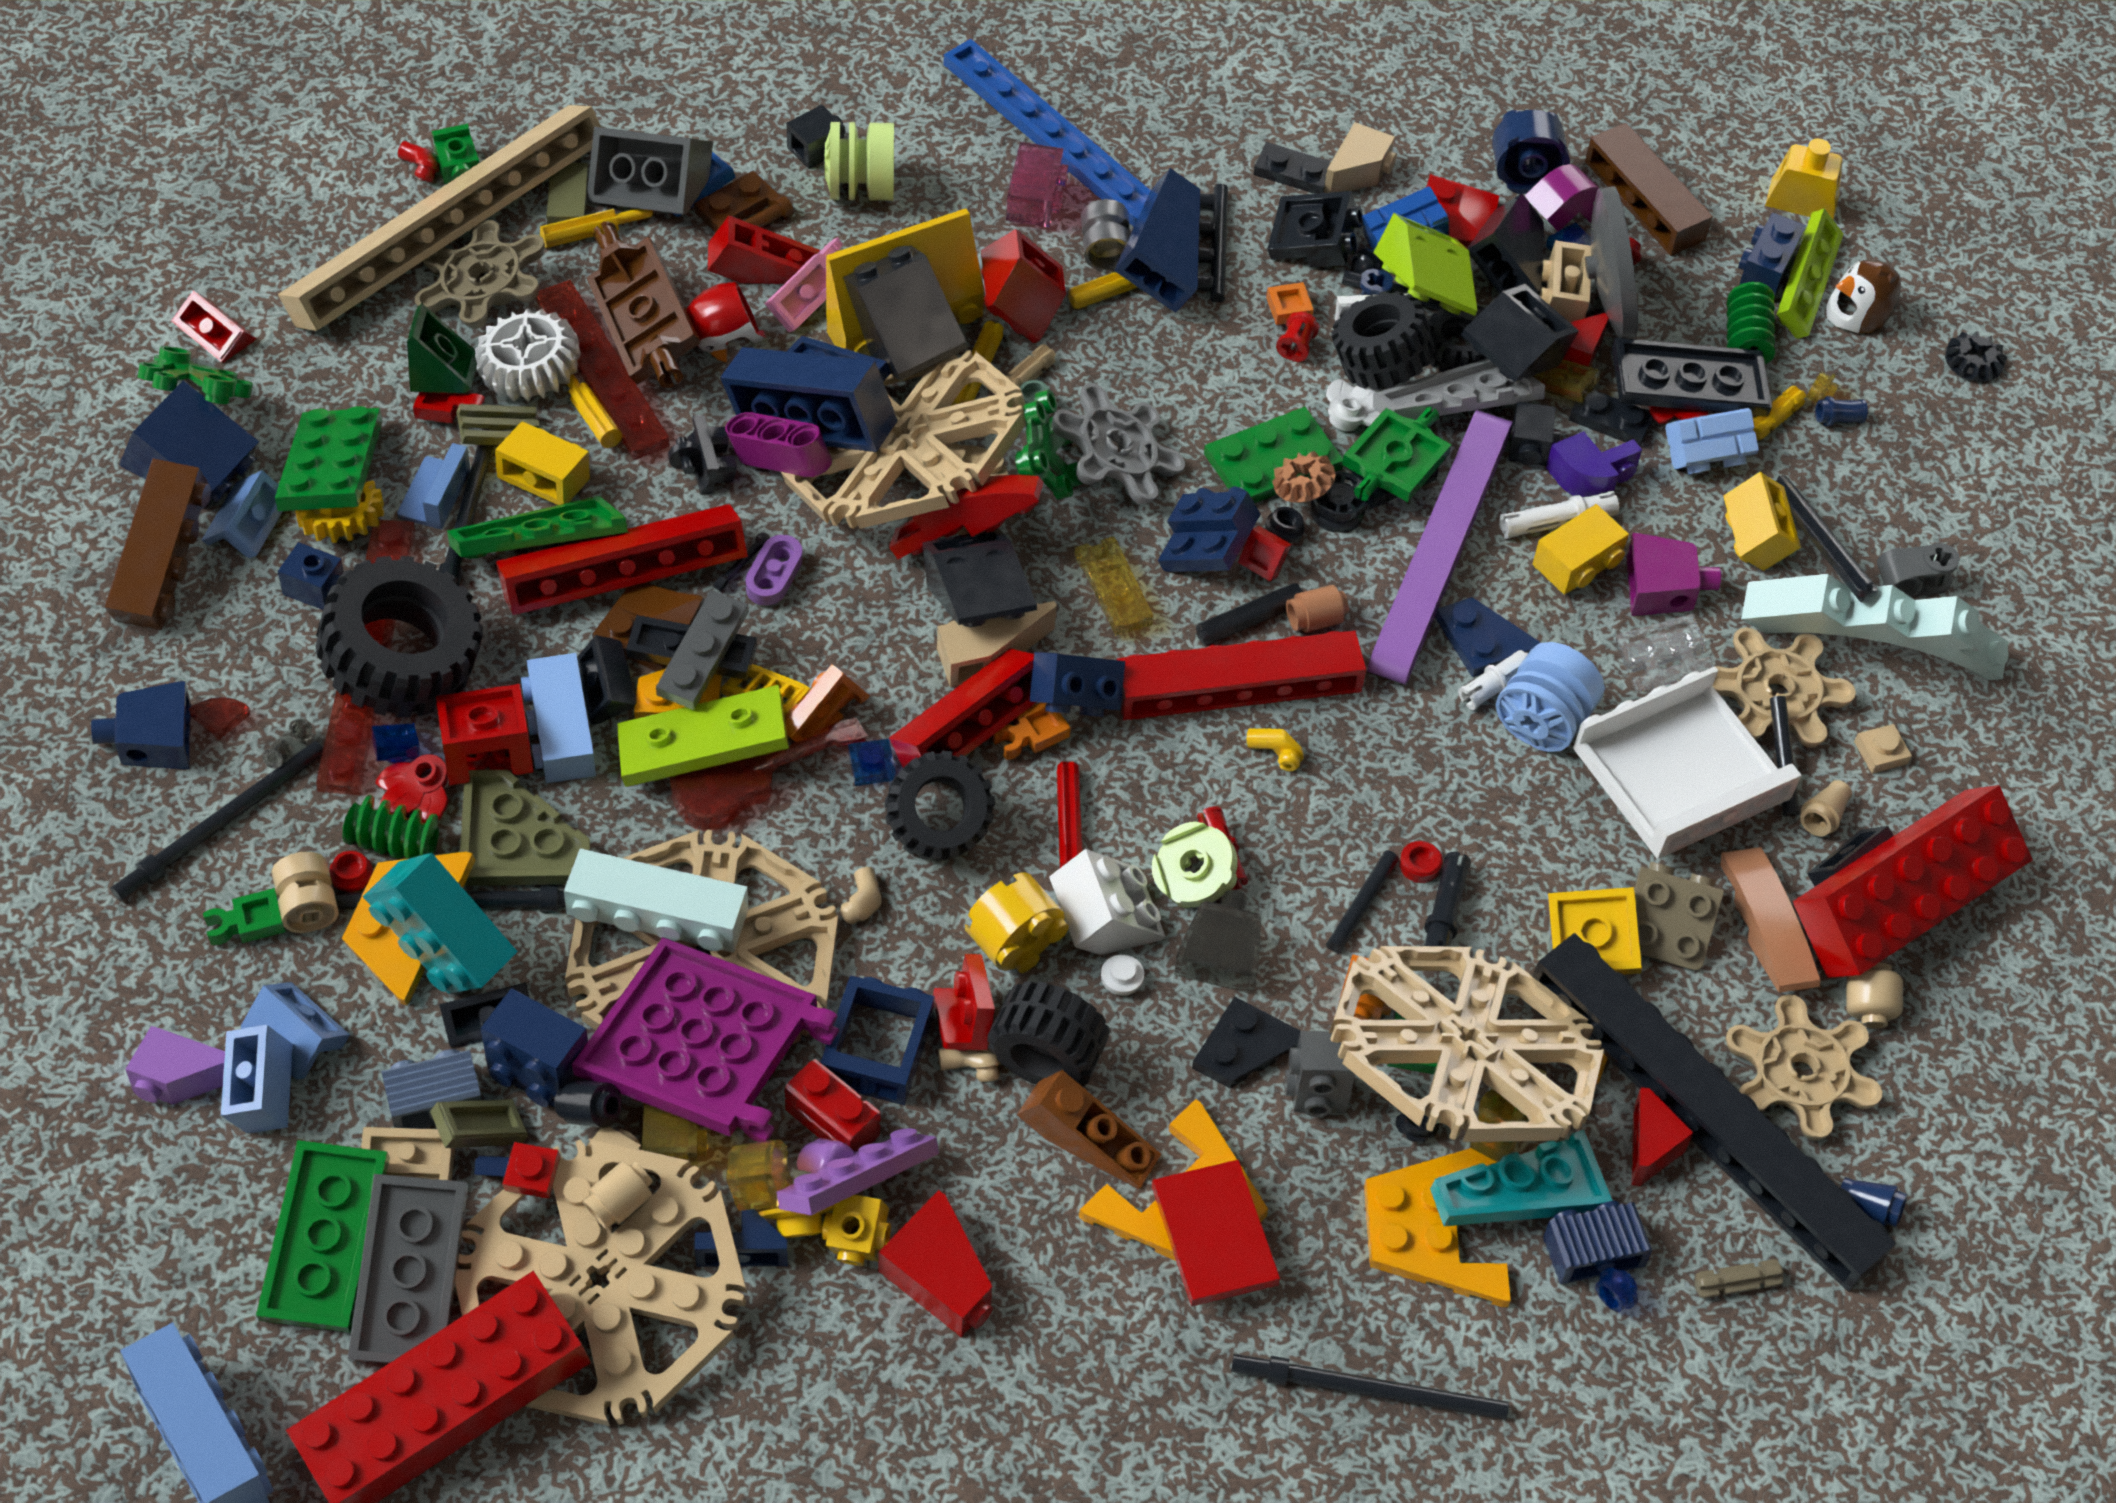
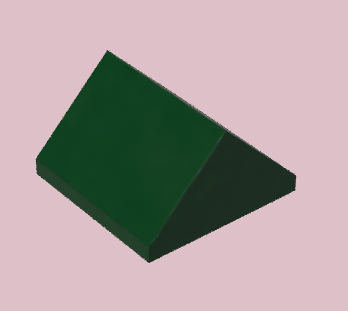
M421 303L416 308L407 340L410 392L467 393L472 387L477 365L475 349Z

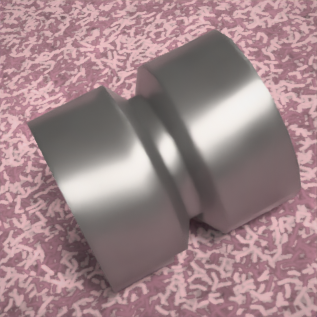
M1097 200L1088 204L1081 213L1085 261L1090 267L1097 270H1115L1130 237L1128 209L1116 200Z

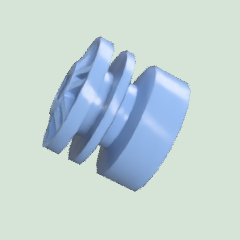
M1555 642L1539 643L1530 650L1518 667L1517 674L1511 677L1507 686L1502 689L1495 706L1499 719L1505 728L1516 738L1538 750L1557 752L1564 750L1572 743L1576 733L1579 732L1581 723L1592 714L1601 701L1605 686L1602 675L1596 666L1582 653L1567 645Z

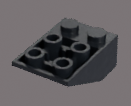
M999 528L992 532L982 531L973 537L970 534L922 542L927 588L958 625L977 627L985 624L988 619L999 617L1007 620L1019 619L1025 616V612L1037 610V603L1013 545Z

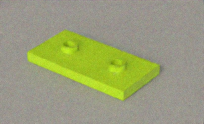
M779 685L697 704L695 710L683 707L617 723L621 778L625 787L789 748L783 700Z

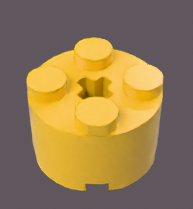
M1022 872L1013 875L1017 880L1016 882L1006 886L1000 881L987 890L973 905L968 914L972 920L971 926L965 924V931L999 970L1017 969L1019 973H1024L1034 967L1040 959L1038 954L1048 947L1050 943H1055L1064 937L1069 929V925L1064 921L1065 915L1061 908L1031 874Z

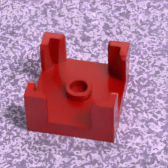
M520 684L436 696L449 785L469 782L470 776L466 755L509 749L511 768L514 775L534 772Z

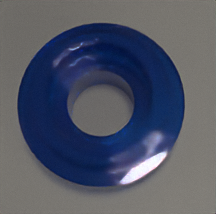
M1606 1268L1600 1274V1280L1596 1283L1595 1289L1599 1298L1608 1308L1615 1312H1621L1624 1308L1631 1309L1638 1303L1637 1284L1627 1272Z

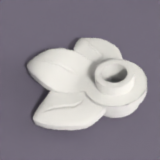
M1338 379L1333 381L1328 386L1326 397L1330 401L1328 408L1330 423L1343 431H1354L1361 424L1370 426L1381 414L1373 407V393L1383 391L1384 389L1371 390L1370 386L1365 389L1359 386L1354 388L1344 380Z

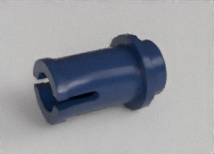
M1826 396L1823 400H1818L1815 408L1817 422L1824 423L1826 427H1830L1834 423H1865L1868 414L1867 402L1864 399L1834 400L1832 396Z

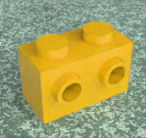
M523 421L495 449L497 478L556 505L569 503L590 479L588 450Z
M1759 472L1723 496L1727 508L1726 520L1733 530L1736 541L1734 549L1743 562H1749L1765 571L1801 548L1784 486Z
M1595 504L1538 541L1532 565L1565 595L1576 587H1585L1594 579L1596 574L1604 569L1616 567L1625 556L1624 549L1629 533L1599 505Z

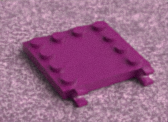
M662 937L572 1063L573 1073L575 1076L588 1081L612 1083L623 1095L731 1137L735 1129L739 1127L751 1139L759 1143H766L775 1130L773 1126L768 1124L773 1115L772 1112L765 1108L752 1106L753 1102L801 1030L805 1029L817 1041L831 1045L839 1033V1029L832 1026L838 1017L831 1010L818 1008L815 994Z

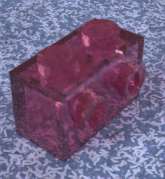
M1020 142L1007 194L1006 221L1050 227L1053 213H1060L1063 191H1058L1059 186L1066 187L1069 165L1063 164V148Z

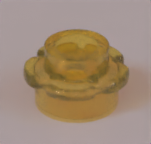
M1822 371L1819 373L1806 396L1807 399L1815 402L1814 406H1816L1818 400H1823L1826 396H1834L1839 387L1838 384L1833 382L1836 375L1833 373L1830 376Z

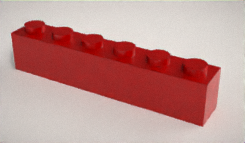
M730 504L629 528L627 533L588 538L496 561L503 596L512 615H517L748 557L742 521Z
M1356 630L1346 632L1330 631L1325 634L1303 637L1295 635L1285 639L1268 641L1252 640L1242 644L1211 645L1206 648L1191 650L1174 649L1165 653L1148 655L1132 654L1116 659L1125 661L1121 702L1123 721L1362 692L1366 674V666Z

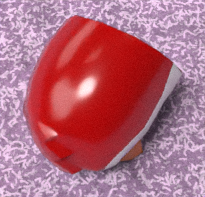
M736 282L717 284L704 290L686 308L701 341L697 347L703 352H709L719 361L727 362V346L731 340L746 337L756 344L767 339L764 330H759L748 301Z

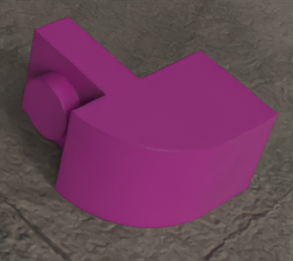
M1567 164L1548 173L1525 197L1559 232L1579 212L1590 223L1592 222L1593 203L1595 202L1599 187L1578 166Z

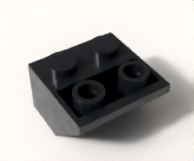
M1523 284L1503 291L1463 330L1461 335L1472 344L1476 352L1484 355L1497 366L1503 376L1518 382L1558 367L1579 330L1531 288Z

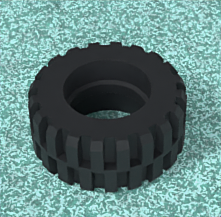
M391 556L377 557L373 564L370 560H365L356 564L353 571H345L338 578L336 585L331 587L327 595L316 634L318 637L315 645L316 654L322 660L320 667L325 677L328 679L334 678L332 686L342 696L346 693L352 697L350 702L360 708L366 705L373 708V713L385 716L386 712L396 713V717H410L412 712H417L419 716L433 713L435 706H437L436 696L462 692L471 675L480 650L483 626L480 624L481 614L478 606L475 603L470 604L473 596L464 585L461 587L456 585V577L448 571L443 574L436 570V564L426 560L424 564L414 562V557L401 556L400 560H392ZM383 619L403 621L421 630L429 638L434 648L417 654L395 652L376 642L367 632L365 625Z

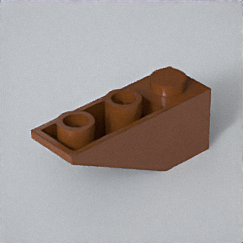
M1063 1070L1039 1081L1017 1113L1019 1118L1047 1141L1137 1189L1141 1188L1161 1156L1159 1151Z

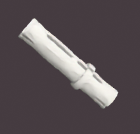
M1614 491L1583 498L1580 495L1571 496L1568 501L1501 514L1500 528L1502 533H1504L1505 539L1554 529L1567 523L1595 504L1599 505L1610 517L1617 516L1619 514V502Z

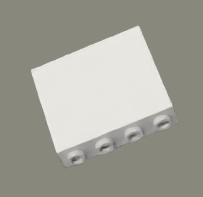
M1715 666L1700 673L1698 671L1691 672L1680 682L1668 687L1665 685L1659 686L1647 696L1634 702L1633 700L1624 701L1615 710L1604 715L1595 714L1588 717L1581 723L1573 746L1575 752L1657 859L1791 799L1802 776L1792 763L1778 769L1712 686L1718 673V669Z

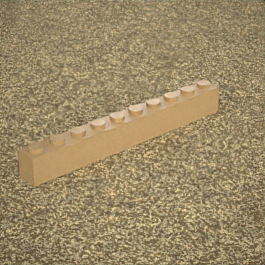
M568 105L280 292L278 296L297 328L319 330L592 150L594 127H601L592 106Z

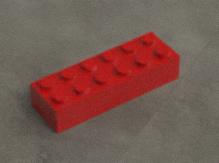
M2000 785L1967 789L1792 902L1827 978L1856 976L1863 974L2031 862L2033 858Z
M533 1270L288 1428L286 1432L329 1503H377L584 1368L591 1361L581 1342Z

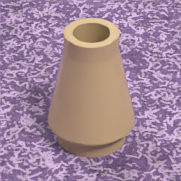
M1834 780L1827 788L1803 804L1800 820L1805 830L1812 835L1821 837L1831 834L1838 829L1846 805L1852 797V790L1849 785L1843 781Z

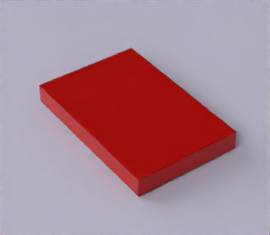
M1239 1159L1152 1180L1151 1187L1191 1307L1279 1286L1280 1277Z

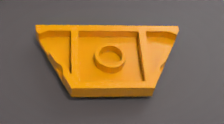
M466 851L435 855L463 888L476 861L473 853ZM407 859L378 862L362 896L399 861ZM361 897L342 936V940L367 965L375 977L382 981L395 995L396 999L401 1004L408 1006L425 971V967L418 959H413L403 952L398 945V936L389 926H383L374 919L369 911V903Z

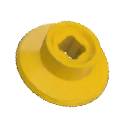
M834 1205L813 1215L781 1210L779 1208L758 1213L763 1218L776 1220L777 1231L784 1238L822 1234V1214L832 1211Z

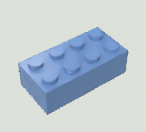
M172 1322L120 1350L136 1391L198 1503H269L267 1495L274 1492V1489L266 1475V1467L255 1447L250 1448L244 1436L246 1433L233 1409H228L222 1398L224 1394L211 1371L207 1372L201 1361L203 1357L192 1336L188 1334L181 1337Z

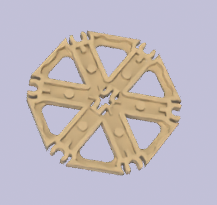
M966 350L960 358L957 355L951 356L904 379L908 380L923 376L901 406L889 396L898 422L877 452L827 447L832 457V465L826 472L814 477H804L781 472L785 483L827 524L831 520L833 526H837L843 518H846L850 528L854 529L856 526H859V529L948 508L949 505L946 497L951 503L956 504L959 502L956 494L958 490L967 488L972 493L977 491L973 480L980 482L982 486L1025 427L1026 419L1023 408L1026 403L1021 389L980 354L975 352L973 356L971 350ZM890 374L883 383L884 386L900 382V380ZM972 382L982 383L995 394L950 406L963 387ZM989 434L998 435L982 460L977 464L963 462L946 447L947 444L975 437L981 438ZM855 467L837 493L828 499L823 497L811 485L821 475H831L841 470ZM904 468L908 469L930 489L927 495L919 499L909 498L889 503L885 507L878 506Z
M700 830L623 857L624 859L663 868L678 862H686L693 867L692 874L734 884H736L737 875L741 870L754 868L787 888L790 894L748 909L734 953L719 950L710 951V955L815 994L817 997V1007L827 1009L838 928V915L836 916L834 905L824 909L816 907V905L827 901V891L825 888H821V882L742 833L741 843L738 848H736L734 832L728 833L726 843L717 845L713 843L712 830H707L704 833V844L699 845ZM576 918L565 982L570 997L577 996L578 994L587 995V998L575 1002L577 1014L581 1015L582 1022L597 1030L662 938L655 934L637 930L630 932L651 946L592 967L589 964L594 929L600 922H584ZM802 938L812 940L817 946L813 980L807 986L800 985L756 957V955ZM681 940L674 941L693 949H696V946H698V944L685 942ZM802 1029L793 1044L801 1041V1035L807 1036L809 1032Z
M1380 946L1379 950L1374 948L1371 951L1368 961L1362 956H1359L1356 962L1353 960L1329 1033H1332L1330 1039L1335 1043L1342 1042L1337 1055L1340 1059H1344L1343 1065L1419 1127L1425 1115L1428 1117L1426 1122L1428 1131L1432 1132L1435 1124L1443 1123L1451 1129V1139L1455 1140L1459 1136L1461 1129H1464L1465 1136L1462 1142L1558 1141L1560 1137L1565 1138L1571 1125L1577 1130L1581 1128L1582 1123L1585 1125L1591 1110L1604 1049L1600 1050L1602 1043L1600 1040H1589L1594 1028L1591 1024H1587L1588 1019L1573 1007H1569L1555 993L1534 979L1512 961L1507 971L1505 970L1507 961L1504 957L1500 956L1498 963L1491 964L1484 960V950L1478 949L1474 958H1471L1470 951L1472 947ZM1413 971H1448L1456 975L1460 980V985L1455 1003H1452ZM1364 994H1371L1380 998L1406 1020H1361L1354 1017L1359 997ZM1506 994L1520 997L1547 1018L1497 1020L1503 996ZM1561 1062L1572 1066L1577 1072L1573 1095L1565 1092L1530 1063ZM1390 1063H1437L1429 1094L1422 1099H1416L1407 1095L1398 1083L1383 1071L1378 1070L1376 1065ZM1481 1080L1526 1115L1529 1122L1486 1124L1478 1121L1473 1108Z
M589 1138L592 1145L591 1157H587L586 1146L581 1140L576 1141L578 1153L572 1160H564L559 1147H553V1149L559 1150L561 1158L552 1188L555 1193L567 1246L503 1231L501 1228L503 1216L525 1196V1194L507 1192L503 1189L466 1223L469 1230L462 1231V1239L465 1243L473 1244L476 1247L470 1255L459 1254L458 1266L463 1269H457L455 1285L463 1316L480 1305L478 1288L483 1281L490 1280L511 1285L534 1270L575 1335L577 1336L586 1328L598 1382L596 1388L587 1395H577L550 1389L527 1404L526 1407L610 1426L607 1420V1408L611 1407V1413L618 1425L624 1424L622 1410L625 1405L629 1403L637 1404L642 1418L648 1417L649 1408L645 1397L650 1395L653 1401V1410L656 1414L735 1337L733 1330L739 1328V1321L736 1317L725 1315L724 1311L732 1304L745 1307L746 1299L744 1295L734 1290L747 1293L723 1195L721 1190L718 1192L717 1186L713 1181L709 1182L703 1189H695L693 1184L702 1174L696 1165L692 1167L689 1160ZM621 1161H624L629 1166L637 1162L645 1171L655 1173L660 1177V1188L614 1232L612 1231V1226L605 1229L583 1204V1201L590 1195L588 1190L600 1181V1174L605 1167L613 1164L618 1165ZM698 1220H704L709 1223L720 1262L719 1269L713 1276L703 1278L651 1266ZM595 1271L600 1275L608 1271L609 1273L606 1276L609 1281L608 1286L602 1288L600 1285H596L591 1289L590 1287L593 1282L590 1275ZM632 1313L697 1328V1340L666 1371L660 1374H651L645 1369ZM719 1325H721L723 1328L729 1329V1330H722V1329H720V1328H718V1327H719Z

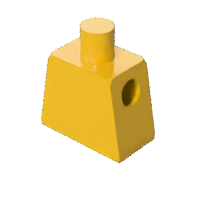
M1823 139L1811 140L1808 147L1797 144L1792 145L1772 177L1765 206L1811 217L1812 212L1825 209L1834 220L1840 195L1843 158L1838 154L1830 153L1831 146Z

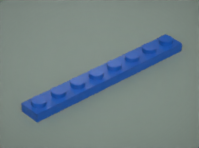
M972 39L944 54L943 65L1101 200L1110 199L1122 203L1128 209L1129 224L1133 227L1135 226L1151 191Z

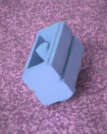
M1749 408L1677 420L1666 424L1665 427L1674 470L1687 468L1688 475L1710 471V463L1723 461L1724 468L1747 464L1746 457L1757 454L1759 450L1756 433L1753 431L1752 412Z

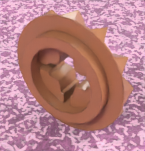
M1298 451L1297 458L1292 460L1284 458L1283 466L1274 469L1275 479L1272 480V483L1280 498L1293 503L1308 502L1324 495L1331 488L1335 481V469L1327 455L1319 457L1315 451H1312L1307 456H1303ZM1299 473H1303L1305 475L1310 473L1311 480L1308 477H1304L1301 475L1297 477L1296 475Z

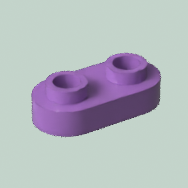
M776 535L764 543L746 575V593L751 601L759 605L768 606L776 604L784 598L803 561L802 546L797 539L789 535ZM779 558H786V559H788V560H787V561H784V562H781V561L778 560V559H779ZM763 587H770L771 589H761V588H763Z

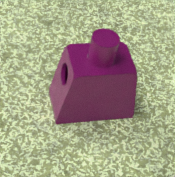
M1641 533L1632 534L1626 553L1631 616L1694 610L1700 590H1719L1721 583L1720 567L1699 566L1697 547L1693 543Z

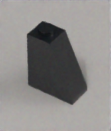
M1523 193L1494 210L1467 249L1471 258L1499 294L1526 284L1535 293L1541 289L1544 221Z

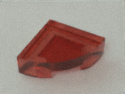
M225 697L207 699L189 708L191 717L219 740L251 715L247 704Z

